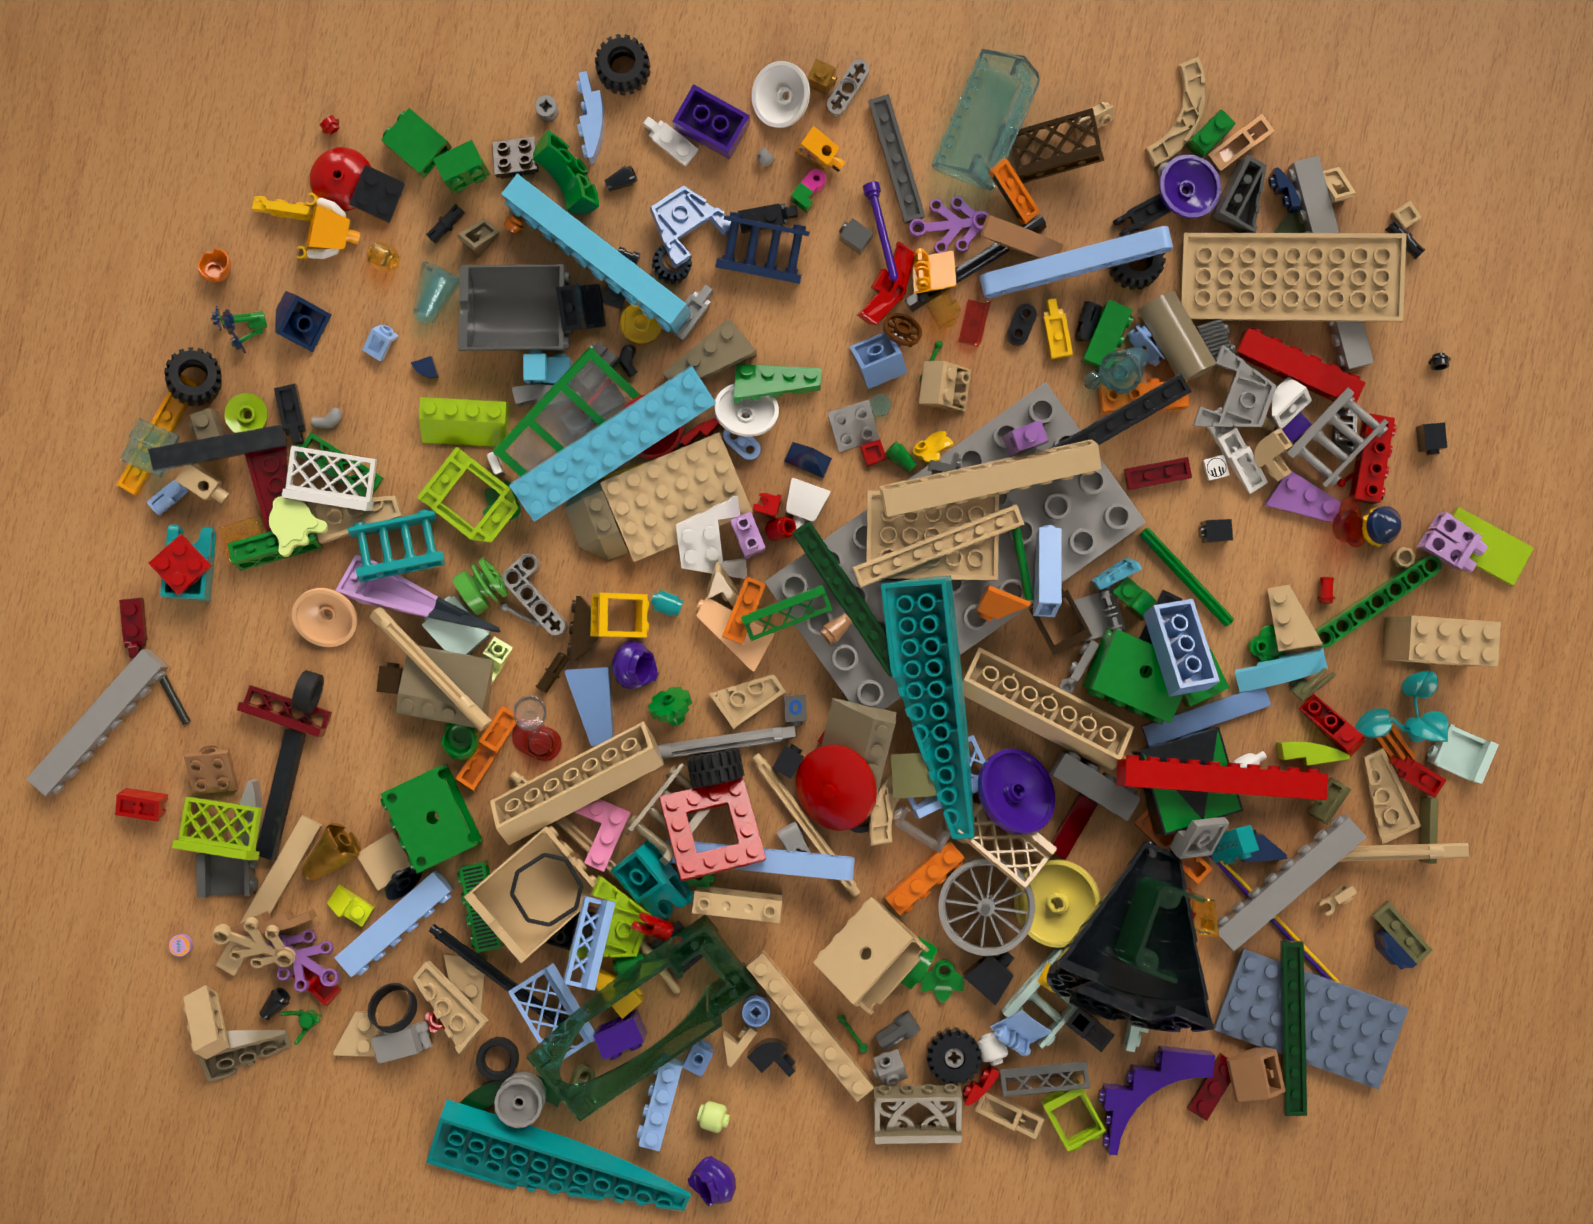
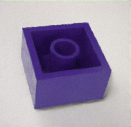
M636 1009L628 1013L623 1019L618 1017L598 1026L593 1037L603 1060L607 1058L613 1060L620 1057L622 1052L627 1049L634 1051L642 1047L647 1031Z

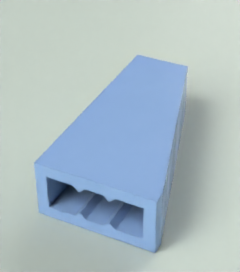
M1045 525L1039 527L1036 534L1033 616L1055 617L1062 603L1061 528Z

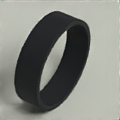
M400 983L384 985L374 993L368 1004L370 1022L385 1033H396L405 1029L412 1022L417 1012V999L415 995ZM392 991H407L410 1004L405 1016L391 1026L378 1025L376 1009L382 998Z

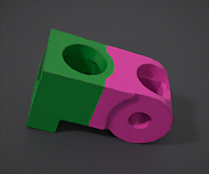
M820 169L811 170L793 191L790 201L805 213H808L812 208L813 202L811 198L816 192H820L825 187V173Z

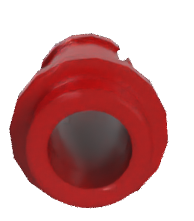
M1320 577V596H1318L1320 603H1333L1335 599L1333 596L1334 577Z

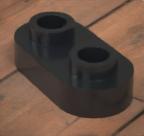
M1031 304L1020 305L1012 318L1006 336L1008 342L1014 346H1020L1026 342L1036 320L1037 311ZM1023 311H1028L1030 313V317H1024L1022 314ZM1019 330L1022 336L1016 337L1014 332Z

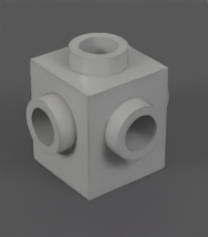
M898 1049L884 1052L874 1057L876 1066L872 1067L876 1080L881 1079L883 1085H894L908 1078Z

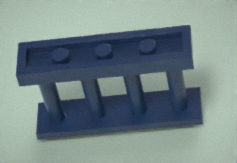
M730 212V216L724 215V220L731 221L725 255L722 258H717L715 267L798 284L801 283L802 274H799L796 268L802 235H810V231H806V226L794 224L793 228L745 219L742 218L743 214ZM739 223L752 225L747 255L743 262L735 261V257H733ZM760 227L773 229L768 260L764 266L756 265V261H754ZM781 231L794 233L789 264L785 271L777 269V265H775Z

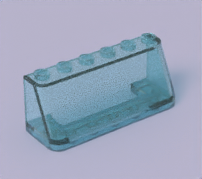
M987 49L981 50L973 71L967 80L964 92L959 98L954 115L950 119V124L942 138L938 152L934 156L932 167L936 171L982 189L992 190L996 184L988 171L1001 159L1008 157L1039 85V73L1025 56Z

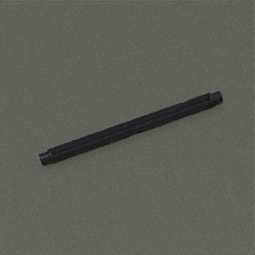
M433 924L428 932L435 936V939L456 952L506 991L518 985L465 944H462L457 938L444 930L443 927L440 928ZM524 988L514 993L518 1000L528 1002L530 993ZM532 995L530 1003L542 1006L543 1002ZM529 1006L530 1009L540 1015L542 1008ZM544 1009L543 1018L549 1023L554 1024L556 1012ZM559 1015L556 1025L569 1027V1023L566 1022L567 1019Z

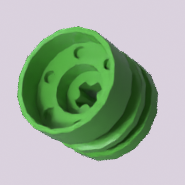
M485 558L478 560L482 570L476 564L471 565L474 573L473 576L466 570H463L452 578L462 598L477 615L490 608L487 597L490 596L495 602L500 601L496 591L504 598L509 595L502 576Z

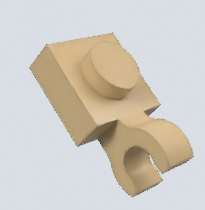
M1345 883L1329 893L1328 897L1320 899L1317 904L1322 906L1327 903L1328 909L1323 913L1329 916L1335 911L1336 904L1350 902L1353 899L1352 896L1357 892L1352 885Z

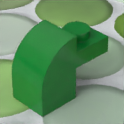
M1129 577L1122 579L1112 591L1117 598L1126 604L1125 608L1141 621L1145 620L1143 614L1153 605L1158 604L1157 600L1147 590H1143Z
M921 937L919 939L929 948V951H922L919 958L921 960L900 982L910 989L922 980L938 949Z

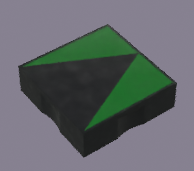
M1219 727L1205 728L1183 735L1170 742L1156 743L1131 751L1132 755L1139 756V760L1145 761L1146 757H1160V762H1166L1167 758L1180 759V763L1186 764L1187 760H1200V765H1207V761L1220 762V766L1226 767L1227 763H1229ZM1143 788L1155 835L1166 836L1188 829V825L1192 820L1226 817L1243 811L1239 794Z

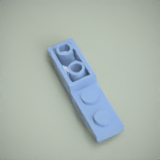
M587 71L578 73L580 80L576 81L579 94L583 93L584 101L581 102L584 115L579 116L581 124H577L579 136H584L585 144L582 145L584 158L588 157L592 164L596 162L602 145L605 118L600 90L592 92L590 79Z

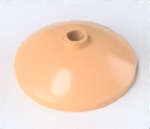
M315 588L304 592L298 597L292 609V620L296 630L307 641L318 646L335 647L344 644L353 636L357 628L358 618L354 606L344 595L331 589Z

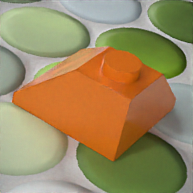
M989 585L984 588L975 612L980 613V618L991 622L992 618L996 620L1027 608L1031 602Z

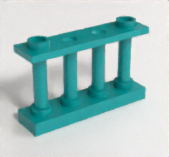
M421 510L414 515L368 524L359 522L353 524V527H348L351 538L357 537L362 565L360 568L355 569L359 582L446 565L443 551L439 552L435 548L430 523L437 521L435 511ZM422 524L427 552L425 555L417 556L414 554L409 526ZM400 528L406 556L404 559L395 560L392 557L387 531ZM379 533L384 560L382 563L374 565L370 560L366 535Z

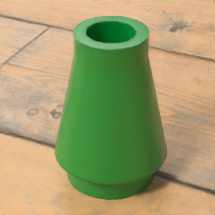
M897 441L885 452L888 456L887 459L907 472H910L917 464L902 443L899 444Z

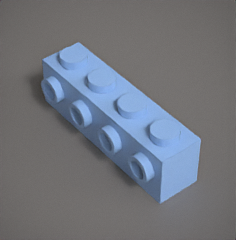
M663 1055L661 1062L656 1063L653 1075H657L655 1083H651L648 1096H651L650 1105L645 1104L642 1117H645L646 1120L644 1126H639L636 1137L640 1139L639 1146L660 1152L684 1063L683 1060Z

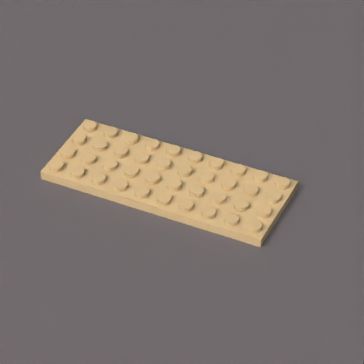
M1184 233L1181 303L1191 320L1402 322L1407 233Z

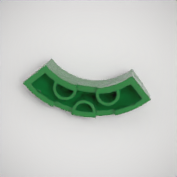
M547 130L537 143L532 160L542 166L556 181L563 193L566 211L574 214H586L594 211L599 207V198L595 184H591L587 177L589 171L580 158L575 159L567 150L569 146L562 139Z

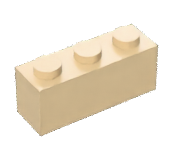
M205 985L183 997L185 1004L183 1010L188 1019L187 1030L192 1039V1051L207 1060L229 1048L218 993Z

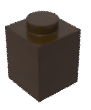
M387 662L386 666H379L376 692L398 694L403 668H399L400 663Z

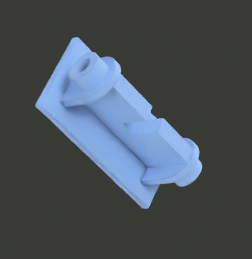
M1139 324L1136 326L1137 332L1133 329L1127 334L1128 340L1137 350L1145 345L1147 349L1141 354L1150 365L1153 364L1155 367L1161 362L1159 357L1165 359V356L1158 344L1152 339V334L1146 325L1142 327Z

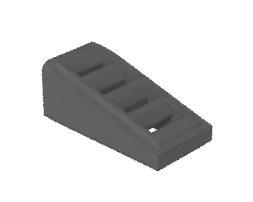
M1339 409L1337 411L1338 418L1340 419L1341 416L1351 417V421H1342L1346 425H1350V428L1357 433V415L1351 410ZM1333 425L1331 441L1344 453L1351 454L1356 449V444L1348 437L1340 436L1341 431ZM1340 440L1348 441V445L1340 444Z

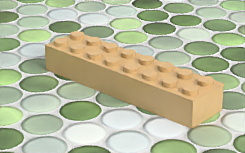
M980 647L973 656L962 679L965 697L1110 772L1117 766V759H1122L1134 726Z
M643 721L491 800L496 829L506 843L510 845L533 832L558 821L562 817L663 766L664 763L656 740L645 722Z

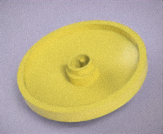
M1048 860L1029 883L1035 899V914L1028 935L1035 941L1049 947L1062 948L1070 942L1101 900L1098 886L1086 870L1066 860ZM1027 872L1024 874L1026 879L1028 878ZM1017 885L1015 893L1020 892L1023 889ZM1025 893L1014 897L1015 909L1028 911V901ZM1016 913V917L1023 928L1028 914Z

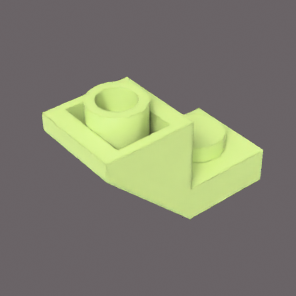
M495 636L482 655V658L494 660L491 685L501 672L513 647Z

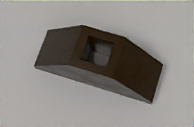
M576 596V600H572L571 613H574V622L571 621L569 626V634H572V643H568L567 656H570V660L573 661L580 659L598 644L601 637L590 636L591 606L582 596Z

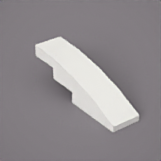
M1222 407L1216 409L1215 412L1221 413ZM1207 427L1225 459L1249 494L1268 483L1262 469L1256 465L1252 450L1244 443L1237 427Z

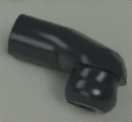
M631 344L625 345L621 349L619 363L628 377L637 373L632 364L636 348Z

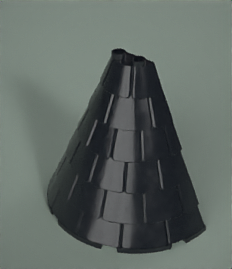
M1143 842L1127 864V867L1111 885L1109 891L1099 901L1093 912L1080 926L1078 932L1049 967L1046 978L1047 983L1058 996L1070 997V1004L1099 1017L1112 1021L1117 1019L1130 1020L1131 1026L1167 1032H1180L1181 1028L1188 1029L1190 1027L1192 1032L1213 1030L1214 1024L1212 1023L1207 1002L1209 997L1196 945L1198 939L1181 859L1171 850L1159 848L1153 842Z

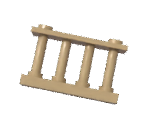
M709 886V888L697 887V890L694 891L692 913L780 923L783 894Z

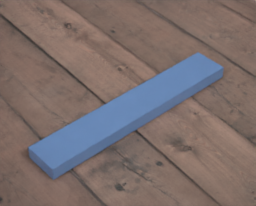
M1260 688L1240 692L1176 714L1171 723L1163 722V725L1153 722L1141 726L1147 745L1150 746L1271 706L1266 689Z

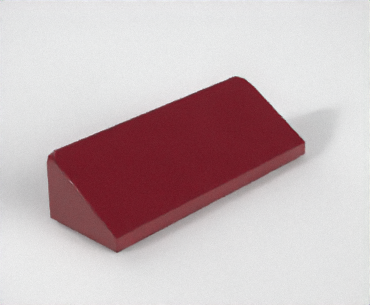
M1080 793L1078 794L1050 842L1057 848L1054 854L1066 860L1096 809L1097 803Z

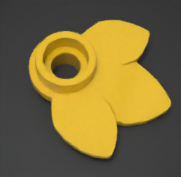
M937 431L929 435L925 441L918 442L913 448V453L915 457L927 463L930 460L939 462L940 452L953 446L954 443L950 438L946 437V431Z

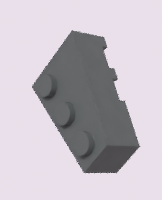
M1250 155L1240 159L1210 217L1238 233H1256L1257 214L1260 211L1259 201L1260 195L1263 192L1267 165Z

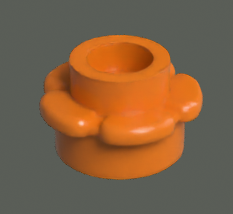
M514 215L511 217L506 216V221L503 225L509 231L518 234L520 230H524V227L521 226L522 220Z

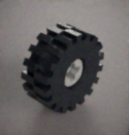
M948 1027L943 1032L939 1030L935 1037L932 1036L930 1039L931 1043L927 1045L926 1058L931 1073L935 1075L938 1081L942 1080L944 1084L952 1083L958 1086V1083L962 1082L964 1085L967 1083L966 1080L975 1078L974 1074L975 1072L978 1074L982 1059L980 1057L981 1050L978 1049L979 1046L972 1035L968 1034L964 1029L962 1031L958 1027H954V1029ZM952 1052H956L957 1055H960V1058H957L956 1062H952L951 1059H948V1057L952 1055Z

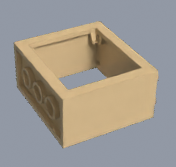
M1412 615L1385 617L1382 660L1498 667L1501 622Z

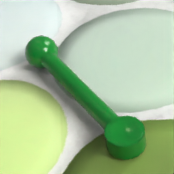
M941 341L935 342V349L929 361H934L939 349L943 347Z
M839 1015L837 1018L838 1022L845 1026L857 1042L860 1052H867L868 1046L861 1042L846 1022V1017Z

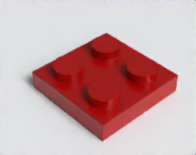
M180 534L148 562L178 595L185 592L213 567L183 534Z

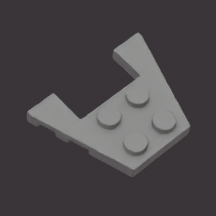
M1224 345L1220 346L1215 360L1216 365L1234 371L1233 380L1221 413L1200 406L1192 426L1262 427L1277 386L1256 369L1251 368L1242 358L1232 353L1229 348Z

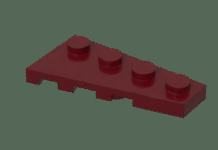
M287 447L245 454L267 532L272 531L269 526V516L273 509V501L277 497L282 496V491L286 488L288 473Z

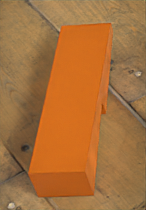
M502 705L480 738L477 751L467 760L455 780L475 792L521 717Z
M1147 809L1134 824L1159 848L1171 850L1170 846L1176 832L1166 836L1155 835ZM1201 857L1181 859L1184 873L1197 885L1213 869Z

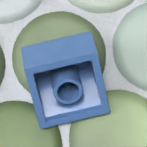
M885 332L849 346L860 375L868 389L908 373L902 352L895 342L888 340Z

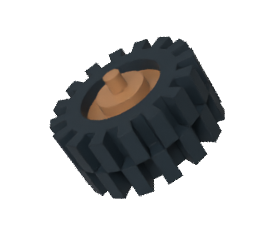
M661 245L654 254L652 269L654 268L655 275H659L658 279L660 281L664 279V283L667 284L668 281H671V284H675L676 281L680 283L689 274L692 266V256L689 260L674 268L665 246Z

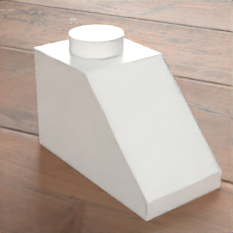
M1287 377L1278 385L1272 398V417L1279 429H1283L1312 401L1307 388L1290 377Z

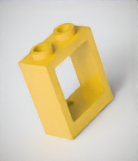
M591 593L590 636L647 637L649 623L647 621V611L649 610L648 594ZM608 599L635 600V632L607 631Z

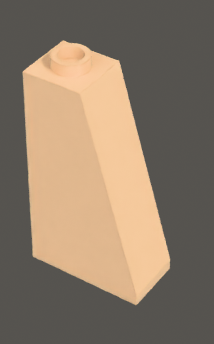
M710 598L701 599L695 609L698 611L696 616L750 670L755 672L775 634L772 633L751 641L747 633L742 645L723 638L722 635L732 610ZM754 622L750 624L753 635L762 633L763 627Z

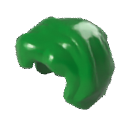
M447 723L444 726V734L441 738V747L444 752L453 759L465 760L471 758L479 746L478 729Z

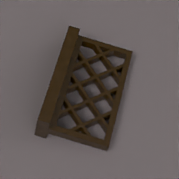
M1093 108L1009 132L1016 174L1023 184L1105 161ZM1090 116L1091 122L1086 129L1078 125L1081 118ZM1063 123L1071 125L1065 135L1056 131L1060 124ZM1075 128L1084 132L1078 142L1069 138ZM1042 129L1050 131L1044 141L1035 137L1039 130ZM1054 134L1063 138L1057 148L1048 144ZM1025 135L1029 139L1022 147L1016 144L1015 137ZM1089 135L1095 138L1096 145L1086 147L1082 145V142ZM1033 140L1042 144L1036 154L1027 150ZM1066 141L1075 145L1072 151L1068 153L1061 151ZM1045 147L1054 151L1051 157L1047 159L1040 157ZM1024 153L1033 157L1029 164L1021 166L1020 159Z

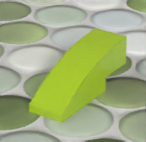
M1304 741L1276 742L1279 759L1300 758L1302 765L1350 759L1349 754L1326 745Z

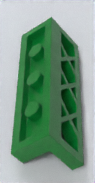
M310 432L302 446L297 445V447L308 448L312 440L315 439L320 443L322 451H325L324 446L330 449L326 450L328 452L345 454L312 432ZM297 451L298 456L306 461L309 460L304 452ZM322 455L323 459L318 457L315 460L321 470L329 464L324 455ZM343 459L336 463L337 466H340L342 473L345 471L344 465L349 464L348 461L343 462ZM363 464L357 466L359 471L360 468L365 471V473H361L363 476L370 471ZM333 466L325 471V473L333 478L339 476ZM375 473L376 481L374 482L373 495L384 479L377 473ZM357 474L352 476L345 475L351 485L357 482L353 478L358 477L360 479ZM341 478L339 481H340L341 483H343L344 485H346V484L344 483V481L342 480V478ZM361 482L354 490L366 497L367 487Z
M270 531L228 543L231 563L242 571L322 549L323 545L319 543L316 533L311 532L308 534L309 543L307 545L296 546L291 555L284 557L279 553V540L277 536Z
M821 585L741 616L750 640L754 641L831 611L832 607L825 589ZM822 595L827 607L821 610L811 608L810 605L813 598ZM810 600L808 606L802 604L803 602ZM801 605L806 608L803 617L796 618L790 615L793 606ZM789 608V611H788L787 614L784 613V612H782L783 610ZM809 609L814 611L813 613L806 615ZM777 612L786 616L783 624L780 626L769 623L772 615ZM769 616L767 622L762 620V618ZM788 617L794 619L793 621L787 622ZM758 620L766 624L762 633L753 635L749 623ZM768 625L774 627L766 631Z

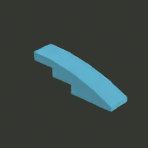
M1320 648L1280 655L1279 659L1258 662L1257 666L1236 669L1235 675L1239 692H1245L1307 677L1320 672L1323 668L1328 669L1324 649Z

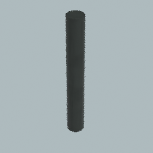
M165 675L159 682L184 725L191 720Z

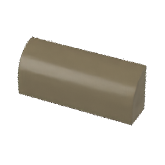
M1174 291L1155 298L1138 310L1175 375L1181 373L1185 381L1205 374L1217 364Z

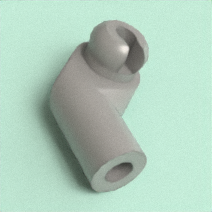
M332 408L324 418L313 416L311 425L316 428L333 429L341 421L342 411L339 408Z

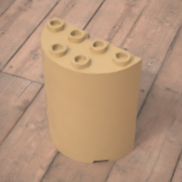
M545 826L464 896L520 963L580 912L584 896L596 898L591 893L597 879L593 875L590 877L584 871L587 867L579 858L577 859L575 856L572 858L570 855L573 852L572 849L565 842L557 839L559 834L552 826ZM543 853L566 857L583 883V891L577 910L549 927L525 921L510 896L516 870ZM544 857L519 873L514 894L530 919L550 922L574 907L579 885L564 861Z

